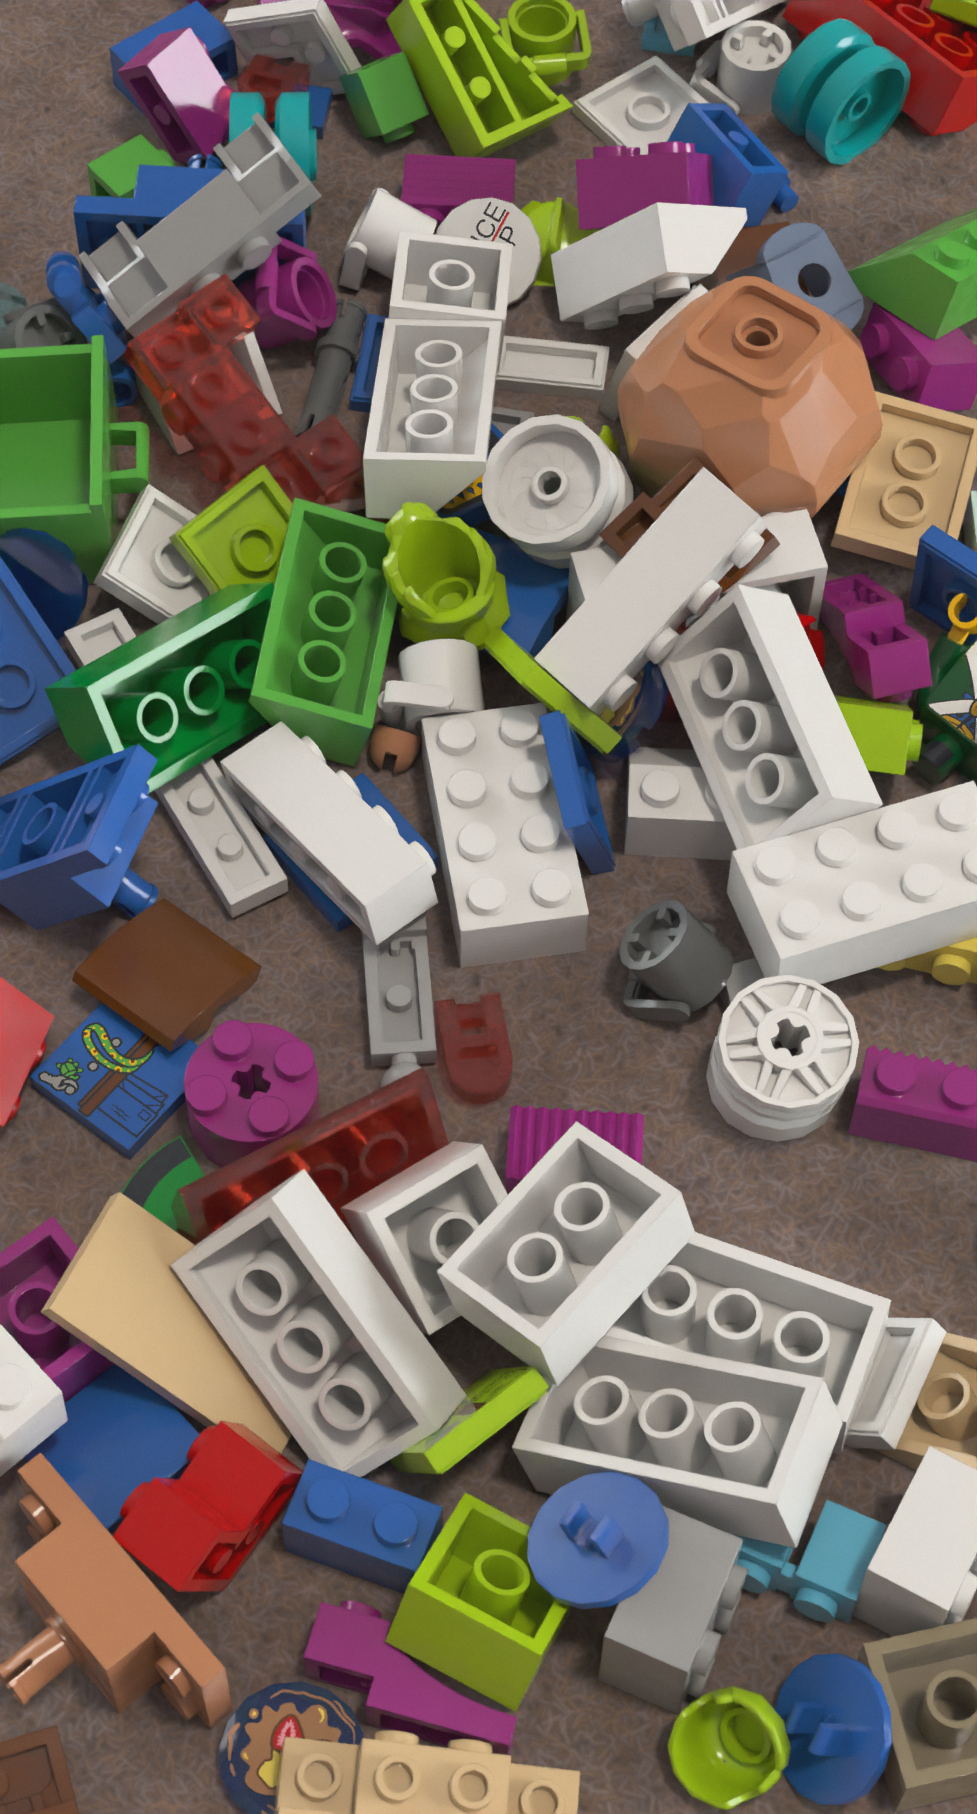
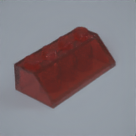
M420 1068L178 1189L171 1204V1209L181 1236L196 1246L253 1202L303 1169L309 1174L349 1232H352L340 1209L341 1207L449 1144L428 1073L423 1068Z

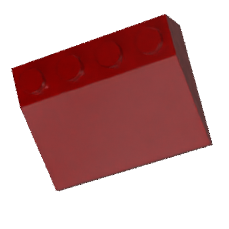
M932 0L789 1L782 17L798 29L797 34L803 41L823 24L841 18L852 21L871 36L876 46L887 48L906 63L911 73L910 87L901 110L911 117L910 123L918 131L930 136H938L939 134L963 131L977 122V27L933 12V9H930Z

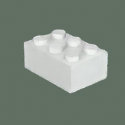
M576 1121L440 1267L437 1274L458 1314L530 1367L535 1366L542 1376L558 1387L693 1237L695 1232L681 1191Z

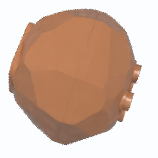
M756 276L734 278L732 281H727L690 302L660 329L628 370L617 392L618 412L637 486L655 496L696 457L719 481L761 517L773 512L788 513L807 509L812 519L881 437L883 426L867 361L859 339L840 320L790 291Z

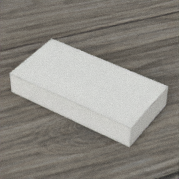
M504 336L500 369L497 372L495 389L602 400L608 367L609 346Z
M933 1318L887 1319L885 1335L844 1445L852 1448L896 1449L946 1334V1331Z

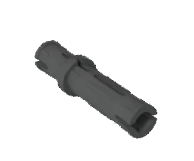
M343 298L336 300L337 312L335 321L326 329L324 337L320 338L316 343L314 356H316L315 360L317 363L297 431L293 436V444L299 451L311 453L315 439L319 441L316 450L317 454L324 455L330 448V439L348 376L351 371L355 370L360 358L357 345L363 324L367 319L366 308L360 302L353 299H348L344 315L342 314L344 307Z

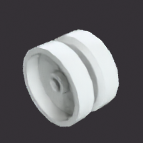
M555 414L532 417L509 429L492 448L487 460L486 472L482 474V499L491 520L534 561L561 569L570 567V553L582 551L594 545H608L600 537L599 533L633 502V485L623 463L609 450L608 446L582 421Z

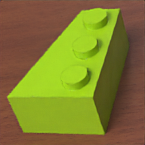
M403 0L386 19L401 51H405L412 72L455 156L483 158L552 125L573 107L562 93L557 97L534 72L537 68L536 65L526 55L521 58L497 33L501 28L475 0Z

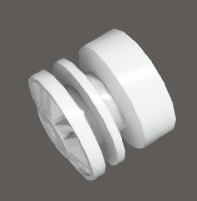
M781 975L762 978L738 992L723 1013L721 1024L711 1049L706 1074L711 1100L725 1121L750 1137L776 1142L804 1137L825 1124L838 1105L845 1086L855 1069L859 1039L853 1016L837 994L815 980L802 977ZM780 1041L784 1048L776 1050L774 1048L775 1042ZM796 1047L798 1050L796 1056H791L788 1049Z

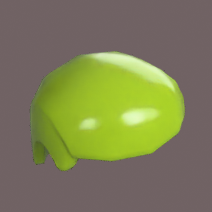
M734 1686L712 1690L685 1707L675 1718L667 1743L673 1774L690 1796L717 1809L726 1810L732 1809L770 1790L783 1777L782 1770L788 1766L791 1750L784 1722L764 1696Z

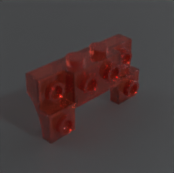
M226 273L181 301L173 314L128 342L123 356L161 404V412L167 425L175 434L186 437L198 453L197 459L203 472L211 481L215 483L220 482L226 491L253 470L264 465L292 504L295 497L317 503L340 484L363 469V452L334 414L296 438L228 349L243 337L256 330L261 319Z

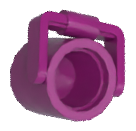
M280 237L282 242L272 249L268 259L255 268V276L244 280L240 285L237 302L244 305L257 344L268 350L281 347L298 339L307 341L314 339L318 331L332 325L337 312L336 296L331 281L325 271L318 265L317 254ZM277 257L287 263L278 266Z

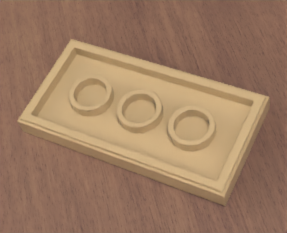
M121 1192L112 1195L41 1313L204 1426L209 1427L213 1425L216 1427L220 1420L244 1424L282 1454L292 1435L170 1266L195 1245Z

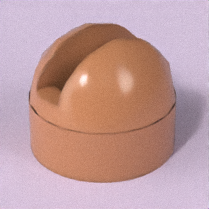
M375 724L369 748L371 759L379 769H382L386 754L397 755L393 773L397 774L406 771L414 764L418 756L422 738L395 728Z

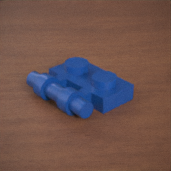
M65 251L54 253L47 260L45 267L47 287L50 293L71 315V321L90 342L92 336L104 335L108 361L112 364L128 350L125 327L107 304L101 290L96 294L86 282H82L80 266L76 257Z

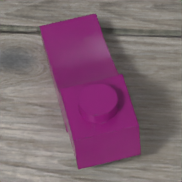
M863 573L825 581L819 619L824 623L839 645L852 671L853 683L879 702H898L910 698L913 695L912 690L933 686L927 638L905 624L903 600Z
M348 1600L342 1601L339 1607L324 1602L320 1603L303 1657L306 1678L368 1695L366 1719L369 1726L387 1731L408 1732L418 1736L419 1740L447 1748L448 1742L452 1740H478L491 1744L493 1754H511L516 1736L517 1717L491 1709L448 1688L419 1668L400 1649L385 1642L391 1628V1621L381 1619L382 1614L377 1609L364 1603Z

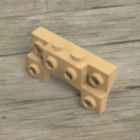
M388 1730L376 1732L374 1739L362 1738L360 1745L285 1737L281 1746L275 1814H577L580 1771L511 1763L510 1755L493 1754L492 1745L483 1741L457 1739L449 1741L448 1748L418 1745V1736L408 1732Z

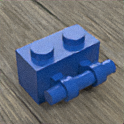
M726 103L687 104L667 142L682 141V143H695V153L712 155L714 206L746 208L747 221L743 227L759 226L772 202L782 212H788L795 207L799 197L790 188L789 172Z

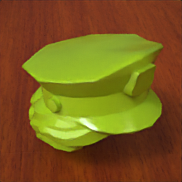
M405 502L386 524L385 535L390 543L387 556L383 558L382 564L388 586L398 600L396 608L401 636L416 643L436 639L465 640L474 644L478 651L483 650L485 647L483 641L496 626L501 628L510 616L505 576L496 571V559L491 547L477 530L469 527L459 517L441 519L425 503Z

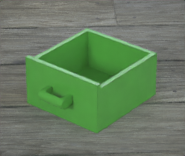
M104 335L92 336L91 344L0 349V557L21 588L94 584L93 582L118 536L119 494L139 493L149 484V426L138 421L119 422V413ZM119 445L136 446V468L119 471Z

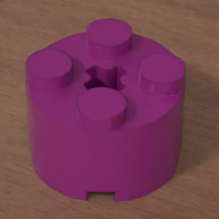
M230 1020L218 1025L213 1035L207 1038L190 1058L184 1076V1092L190 1129L200 1149L212 1163L233 1173L259 1175L268 1173L270 1169L280 1167L288 1162L291 1164L302 1157L310 1148L319 1130L321 1111L317 1067L313 1051L307 1044L277 1026Z

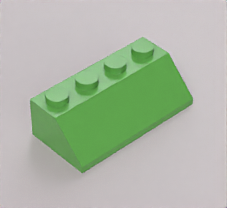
M977 208L968 210L847 271L858 291L934 341L976 318Z
M295 497L290 512L248 702L272 727L282 721L300 739L304 736L311 738L325 759L355 767L373 728L398 601L388 586L382 567L383 558L387 556L390 543L385 535L386 524Z

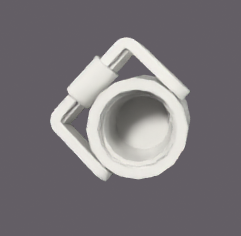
M757 20L737 23L726 31L722 41H715L696 62L697 69L689 85L709 103H726L737 116L739 113L743 115H760L771 112L772 93L781 70L791 56V41L786 33L774 24ZM718 70L717 82L715 87L713 84L707 81L706 78L712 77L713 74Z
M375 188L344 248L343 254H345L339 285L359 291L369 268L393 281L399 231L433 234L437 220L395 198L385 189Z
M436 639L409 646L401 651L398 657L400 681H387L385 691L378 697L380 718L387 727L422 736L421 718L485 710L478 649L468 641L457 639Z

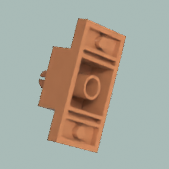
M40 1452L17 1470L25 1497L18 1501L31 1522L27 1526V1530L36 1544L16 1559L15 1564L30 1607L47 1628L4 1663H0V1680L9 1691H14V1698L24 1706L32 1696L75 1663L83 1669L120 1714L163 1678L165 1682L160 1687L177 1712L187 1721L197 1713L211 1730L233 1712L225 1667Z

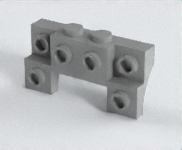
M259 112L251 117L255 123L223 148L219 143L213 148L228 170L225 169L139 239L121 221L116 225L119 232L92 254L88 255L84 251L77 256L100 288L107 304L125 329L138 341L182 306H185L192 313L198 307L216 301L224 293L227 284L245 270L254 269L268 259L272 249L282 242V239L276 233L279 229L321 197L320 193Z

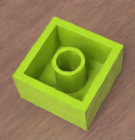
M465 1492L408 1584L385 1642L516 1712L565 1623L572 1606L557 1602L537 1583L527 1559L528 1533L531 1527Z

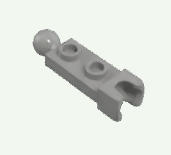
M425 912L378 945L361 930L371 1067L391 1066L381 1080L380 1092L386 1105L395 1112L406 1114L419 1111L428 1102L432 1092L430 1077L426 1070L418 1064L436 1063L437 1058Z

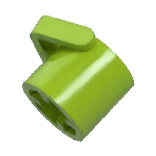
M517 0L508 10V20L507 18L498 19V26L501 28L499 35L521 58L526 55L536 65L537 68L534 72L547 86L559 84L567 79L572 71L584 70L589 66L592 49L584 10H574L572 4L567 0ZM577 31L580 52L575 53V41Z

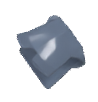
M795 223L780 229L762 245L756 256L755 265L729 274L726 278V282L742 276H756L765 279L835 317L850 330L859 322L864 309L863 298L824 229L812 223ZM798 274L802 277L812 297L804 294L800 289Z

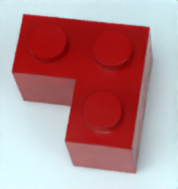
M220 1420L216 1427L211 1425L202 1431L192 1443L186 1456L190 1464L179 1479L154 1477L150 1483L148 1481L143 1482L134 1489L120 1510V1517L124 1520L112 1535L123 1548L177 1592H223L233 1581L294 1495L303 1473L300 1468L244 1424Z

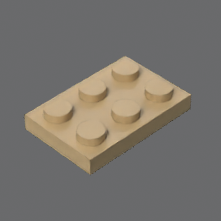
M875 391L883 423L881 437L850 474L831 546L915 570L919 539L932 524L958 540L977 467V420Z

